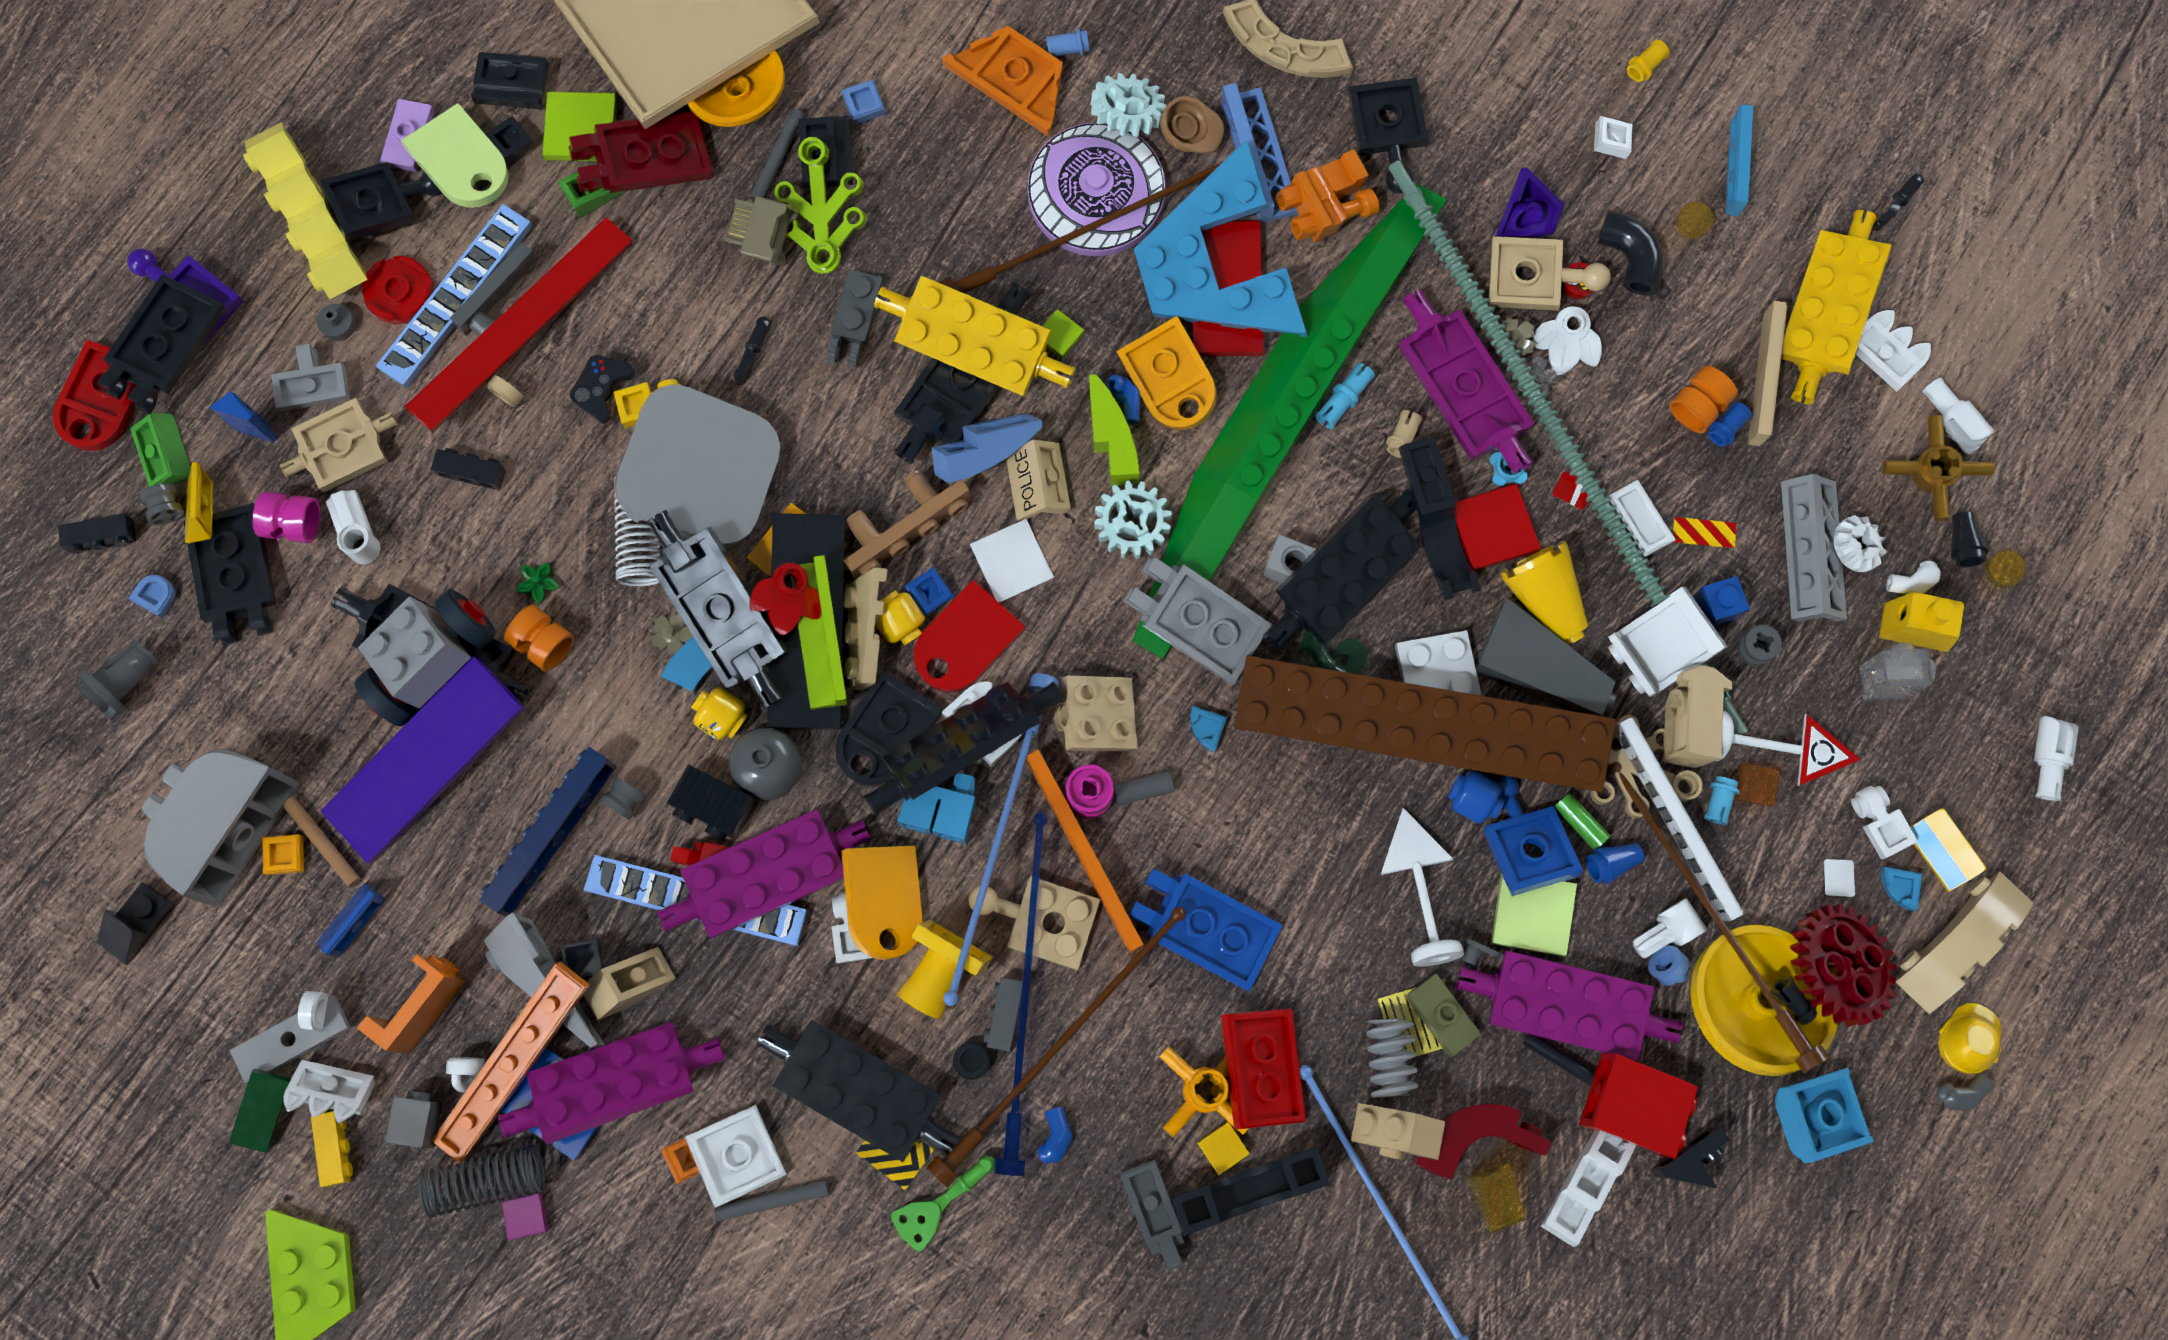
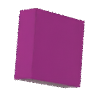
M542 1193L501 1202L508 1240L548 1231Z

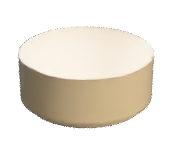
M494 375L487 384V388L496 397L512 407H516L524 397L515 387L499 376Z

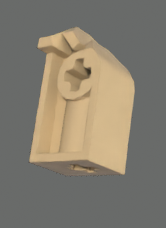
M1696 664L1677 675L1676 682L1678 686L1670 691L1667 698L1663 762L1692 768L1721 759L1724 692L1732 689V682L1717 669Z

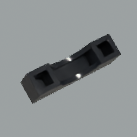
M1312 1147L1170 1198L1181 1230L1185 1236L1257 1208L1330 1185L1318 1148Z

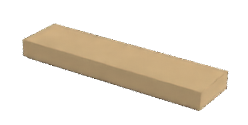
M1773 301L1763 316L1752 418L1748 438L1749 445L1761 446L1772 435L1787 313L1786 302Z

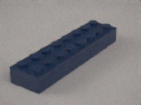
M588 747L587 750H583L577 758L578 763L573 769H569L563 778L564 782L560 788H556L551 793L550 802L546 807H542L538 811L535 823L526 828L522 835V841L511 849L507 862L498 867L494 874L496 877L492 883L487 884L481 891L479 901L496 913L506 917L516 910L617 768L610 760L591 747Z

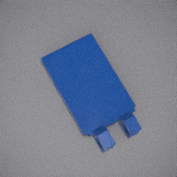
M1155 869L1151 870L1144 884L1166 896L1157 912L1138 902L1134 903L1128 914L1129 918L1149 927L1146 934L1151 936V939L1170 919L1172 910L1178 906L1183 907L1186 910L1185 919L1177 921L1157 944L1249 992L1283 925L1186 873L1182 877L1176 875L1172 879Z

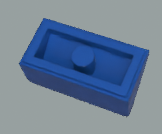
M228 392L210 407L212 411L236 431L273 443L278 440L276 438L277 435L262 417L234 392Z
M362 884L319 938L318 945L321 951L327 955L340 957L385 901V897L368 884Z

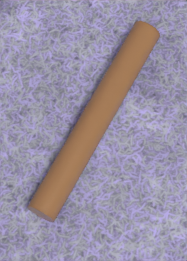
M295 796L286 799L282 806L347 887L351 888L359 883L361 878Z

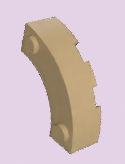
M2000 871L1990 879H1987L1985 876L1980 878L1969 889L1968 892L1971 896L1966 904L1940 934L1919 953L1913 950L1899 963L1902 969L1895 982L1928 1014H1931L1966 984L1964 981L1974 972L1976 968L1974 965L1976 963L1984 967L2004 946L2002 941L2010 933L2009 926L2013 930L2018 929L2031 910L2034 903Z

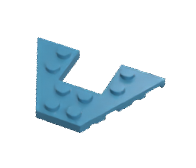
M1248 141L1243 142L1134 248L1151 311L1154 317L1171 319L1178 316V318L1189 322H1211L1226 327L1240 329L1255 328L1262 332L1270 333V331H1277L1306 337L1307 333L1287 268L1219 290L1202 233L1204 230L1268 209Z

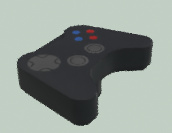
M594 355L589 358L577 382L571 389L570 398L575 405L599 423H607L610 420V413L606 407V401L611 397L613 387L620 381L632 379L635 376V370L629 363Z

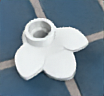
M1570 306L1561 310L1555 320L1542 323L1534 333L1532 341L1536 344L1535 348L1548 350L1549 362L1556 375H1562L1571 370L1578 363L1579 359L1592 367L1597 366L1602 354L1600 337L1590 329L1589 315L1580 307ZM1574 317L1578 320L1579 327L1577 330L1568 328L1567 321L1569 318Z

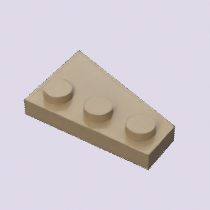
M872 568L848 584L844 592V606L848 608V622L844 629V640L848 643V658L845 661L844 674L849 679V690L862 691L876 682L880 639L878 634L874 633V627L877 625L879 615H883L884 602L878 601L877 597L879 581L886 582L887 569Z

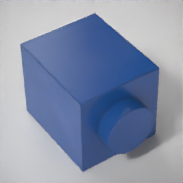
M1737 576L1703 586L1692 596L1714 627L1736 621L1750 610Z

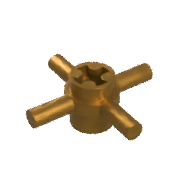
M1931 415L1927 418L1929 449L1923 452L1917 461L1885 460L1882 465V471L1884 475H1912L1913 482L1919 489L1925 492H1932L1934 521L1943 522L1950 519L1947 488L1954 484L1960 476H1993L1995 464L1994 462L1962 461V457L1957 450L1944 446L1942 415Z

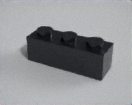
M445 448V451L436 450L430 469L436 476L500 491L506 473L500 461L488 458L487 461L479 459V456L471 453H466V456L458 454V451L450 448Z
M126 514L58 525L60 547L72 554L83 553L86 549L103 550L106 546L110 545L126 546L128 542L136 541L134 520Z

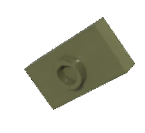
M1437 973L1431 975L1404 996L1449 1058L1455 1056L1481 1035Z

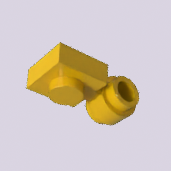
M667 379L658 383L657 388L680 384L675 379ZM648 382L614 391L620 420L624 428L635 426L643 404L649 395L653 393Z

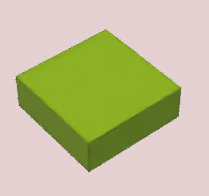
M1058 309L1042 326L1052 331L1046 348L1062 360L1084 335V329Z

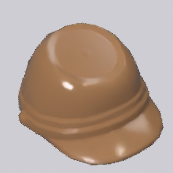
M1188 96L1177 97L1169 102L1162 112L1160 119L1162 134L1166 141L1175 149L1205 154L1212 153L1220 146L1224 136L1223 121L1217 113L1198 98Z

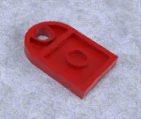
M87 339L55 403L53 424L58 435L73 447L83 451H98L114 444L126 430L136 409V403L130 401L127 397L137 385L127 381L126 391L120 400L105 393L106 389L99 386L97 381L110 367L103 360L110 348ZM83 424H90L91 430L89 435L83 439H77V429Z
M972 580L919 636L914 648V662L918 674L928 686L937 691L955 693L966 690L984 675L1022 635L1026 627L979 584ZM941 660L948 665L946 675L941 678H933L928 674V667L933 661Z

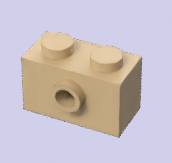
M1358 1103L1351 1141L1380 1148L1379 1155L1402 1160V1155L1405 1153L1438 1160L1445 1121L1417 1113Z

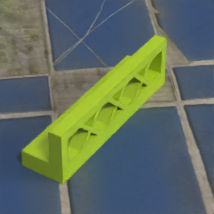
M815 556L813 563L800 564V566L808 575V584L819 593L821 614L817 620L805 618L801 615L798 622L811 710L847 705L825 556ZM791 577L792 587H793V586H794V579H793V577Z

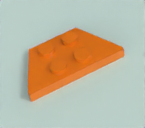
M1009 26L993 32L988 38H981L970 43V48L954 56L949 53L943 57L942 63L944 67L1046 136L1051 134L1063 71L1062 61Z

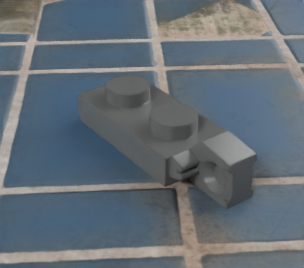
M1155 1160L1120 1173L1119 1175L1146 1246H1149L1151 1254L1154 1255L1161 1252L1168 1271L1180 1267L1183 1264L1176 1246L1184 1243L1181 1235L1183 1232Z

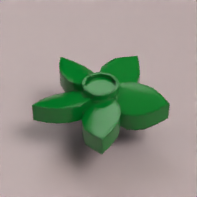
M550 563L540 565L537 571L532 567L522 565V573L527 580L520 583L516 592L529 593L532 591L533 598L540 605L544 599V590L555 591L560 588L555 580L549 578L551 574Z

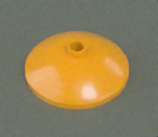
M774 50L689 102L688 106L700 119L716 126H740L759 119L773 108L784 89L785 71L779 55Z

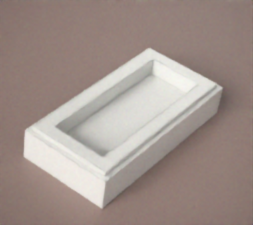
M1638 480L1607 496L1611 498L1610 506L1617 507L1614 511L1615 514L1622 515L1620 519L1621 524H1627L1626 532L1633 533L1631 540L1638 542L1636 549L1638 551L1643 550L1644 553L1641 555L1643 559L1675 541L1674 536Z

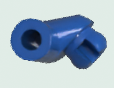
M1116 374L1111 375L1106 381V387L1112 396L1123 405L1122 413L1127 424H1138L1141 402L1139 389L1126 377Z
M1062 1106L1045 1112L1051 1133L1046 1143L1038 1148V1157L1045 1164L1057 1163L1062 1160L1072 1142L1073 1136Z

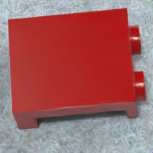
M1601 1053L1578 1125L1612 1135L1650 1150L1660 1157L1676 1159L1677 1153L1683 1149L1686 1141L1684 1131L1688 1118L1696 1109L1697 1097L1695 1095L1698 1086L1621 1055Z

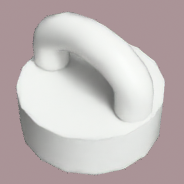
M451 1057L447 1060L446 1074H452V1086L458 1092H466L485 1065L484 1058ZM461 1075H469V1080L466 1083H462Z

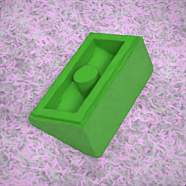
M151 412L150 415H147L130 428L149 487L166 483L176 484L189 478L191 467L172 414Z

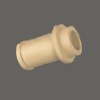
M1401 411L1394 433L1386 441L1388 445L1387 451L1391 455L1401 458L1399 447L1413 442L1418 427L1423 420L1419 414L1413 412L1411 419H1409L1410 411Z

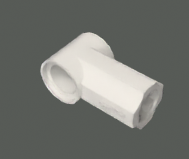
M341 490L332 494L326 501L338 534L337 545L358 564L364 565L373 562L380 554V542L372 533L359 494L355 490ZM364 538V543L361 547L353 549L354 544Z

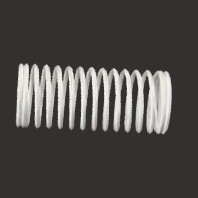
M615 493L614 497L616 500L614 504L617 506L614 510L617 514L615 516L617 521L615 524L617 529L615 532L617 537L615 543L618 545L615 548V551L618 553L615 557L618 560L615 565L618 568L615 573L616 581L627 586H650L660 583L651 569H627L632 567H649L654 562L634 563L627 560L660 559L658 556L662 554L659 550L662 545L658 542V538L649 540L625 538L636 535H656L653 531L631 532L626 530L630 528L651 527L648 524L625 523L632 519L624 515L626 512L618 504ZM619 532L625 533L624 535H621V536L618 535ZM635 543L657 544L654 547H630L625 545ZM621 547V548H624V549H626V550L619 551V548ZM634 551H654V552H658L657 554H652V555H631V554H626V553H628V552H634ZM622 555L626 558L619 559V556ZM620 563L626 564L622 567L619 566ZM647 575L654 576V578H631L626 576Z

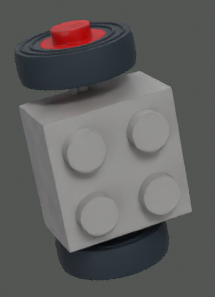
M448 589L437 598L434 603L436 610L409 596L358 647L372 668L365 670L354 683L355 688L374 713L396 726L405 725L416 714L417 708H421L471 658L457 639L458 636H461L472 645L482 648L496 634L494 626L485 616L483 609L476 602L467 599L455 590Z

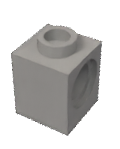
M1278 535L1263 576L1283 583L1294 572L1286 566L1285 561L1289 558H1297L1303 563L1315 548Z

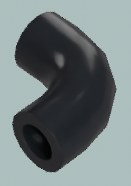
M1608 209L1597 243L1615 248L1626 256L1628 268L1623 286L1628 291L1644 296L1655 295L1659 289L1663 267V253L1657 237L1643 222L1626 214Z

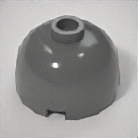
M758 727L745 732L735 741L729 753V771L734 784L742 792L758 801H773L786 796L802 775L803 759L797 744L786 733L775 728Z

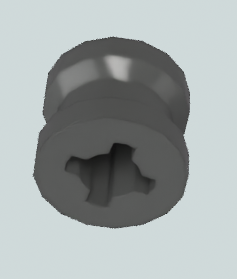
M168 483L153 485L140 493L141 503L147 506L148 509L146 512L148 523L164 525L182 518L184 509L180 503H177L178 491L175 485Z
M1759 625L1741 637L1737 650L1740 658L1745 663L1752 666H1761L1778 655L1781 650L1782 641L1775 629L1770 626Z
M616 776L612 781V789L609 793L603 794L599 800L630 821L634 815L633 809L636 804L642 803L647 796Z

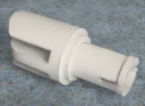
M1942 378L1936 379L1922 391L1942 414L1943 428L1963 452L1967 454L1976 452L1993 433V428L1969 400L1959 401Z
M2048 716L2040 719L2034 761L2041 766L2036 798L2061 801L2064 770L2073 766L2079 729L2077 724Z

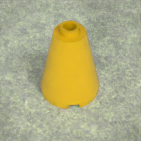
M1561 541L1558 544L1560 550L1555 551L1551 545L1515 563L1516 568L1512 569L1513 573L1510 574L1506 568L1499 574L1533 617L1569 645L1585 636L1583 630L1588 627L1569 547L1566 541Z

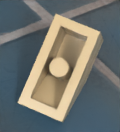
M656 947L601 969L587 981L589 987L583 995L598 1021L627 1009L673 982L676 978L659 947Z

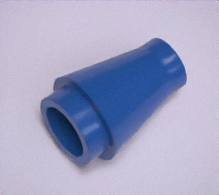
M1636 842L1628 845L1594 849L1592 854L1586 857V868L1594 882L1609 884L1636 865L1643 863L1644 853Z

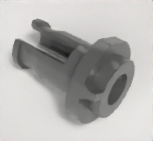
M135 639L131 641L132 644L128 648L117 653L92 675L84 668L76 673L82 680L76 688L110 720L118 715L120 716L127 710L119 701L145 677L154 665L158 666L160 664Z

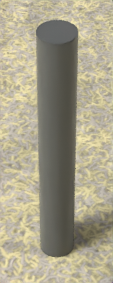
M792 108L750 195L752 201L755 202L756 196L766 197L799 128V119L804 117L802 111Z
M824 1180L724 1204L717 1208L714 1207L717 1222L827 1196L829 1195L828 1184Z

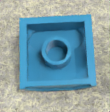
M1849 1068L1840 1069L1795 1084L1785 1085L1779 1088L1775 1096L1776 1110L1789 1148L1803 1163L1815 1162L1874 1142L1869 1134L1849 1076Z

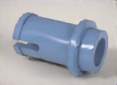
M1076 28V32L1046 36L1048 52L1054 57L1080 53V56H1084L1083 52L1090 51L1087 30L1080 31L1079 28Z

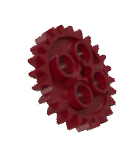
M1828 904L1807 913V918L1798 921L1801 929L1792 933L1798 943L1790 945V949L1798 954V958L1791 960V964L1799 967L1801 971L1794 977L1796 980H1804L1806 984L1801 990L1802 994L1811 993L1813 998L1810 1005L1814 1007L1821 1004L1822 1016L1833 1015L1835 1024L1845 1022L1847 1027L1857 1024L1861 1026L1884 1016L1883 1011L1891 1009L1888 1000L1897 996L1890 987L1897 985L1895 982L1896 978L1891 976V971L1898 969L1895 964L1889 963L1888 957L1892 956L1894 952L1884 949L1883 944L1887 940L1886 936L1878 938L1875 934L1878 925L1867 926V915L1864 913L1856 916L1855 907L1844 909L1843 904L1835 906Z

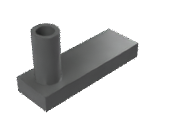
M521 242L457 309L450 319L460 332L466 336L472 330L480 336L494 323L486 314L536 262L533 251Z

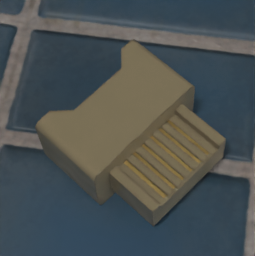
M756 196L754 203L735 198V208L724 241L741 246V254L784 266L786 258L782 252V247L789 223L797 219L799 210L789 204Z

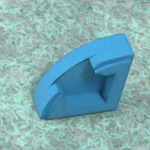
M1192 706L1190 715L1192 732L1196 740L1205 749L1215 753L1227 717Z
M1888 867L1881 868V881L1888 896L1904 909L1910 911L1918 910L1922 874Z

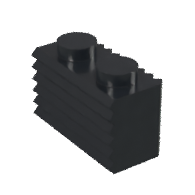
M688 764L667 804L675 809L672 813L674 817L692 825L694 820H697L707 825L704 830L705 833L724 842L726 836L734 840L738 838L757 801L750 795Z

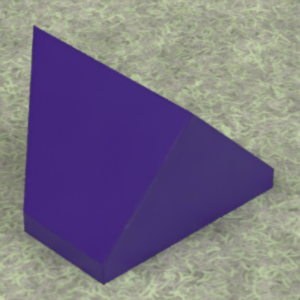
M1527 167L1521 168L1495 237L1537 238L1554 234L1564 204Z

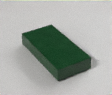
M255 1068L252 1070L228 1143L267 1153L284 1104V1093L292 1078Z

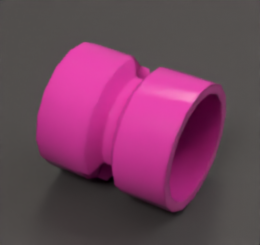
M264 491L255 502L253 511L254 531L258 537L279 540L285 536L288 541L312 543L316 538L320 525L321 513L319 502L314 497L299 495L291 496L287 500L286 495L283 493Z
M1090 764L1082 765L1070 774L1066 783L1067 803L1072 812L1078 817L1087 820L1097 819L1107 813L1112 805L1114 796L1113 780L1107 771L1099 766Z

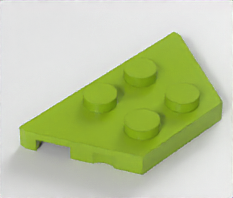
M279 1210L265 1211L275 1339L316 1340L325 1334L329 1328L343 1321L356 1311L349 1234L333 1228L320 1226L318 1223L306 1219H299L284 1214Z

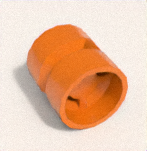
M1708 365L1702 366L1690 379L1691 385L1683 387L1669 403L1673 416L1686 428L1697 433H1704L1719 417V412H1723L1738 395L1737 388L1732 380L1722 371Z
M533 604L527 606L515 616L506 629L504 640L521 654L527 653V659L542 671L548 672L555 668L568 654L574 643V636L560 624H550L551 618Z

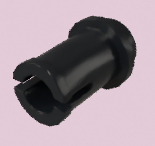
M1784 977L1783 980L1787 985L1781 979H1778L1771 987L1773 995L1790 1011L1798 1025H1806L1812 1022L1817 1016L1816 1006L1812 1007L1810 1005L1812 999H1807L1802 994L1792 977Z

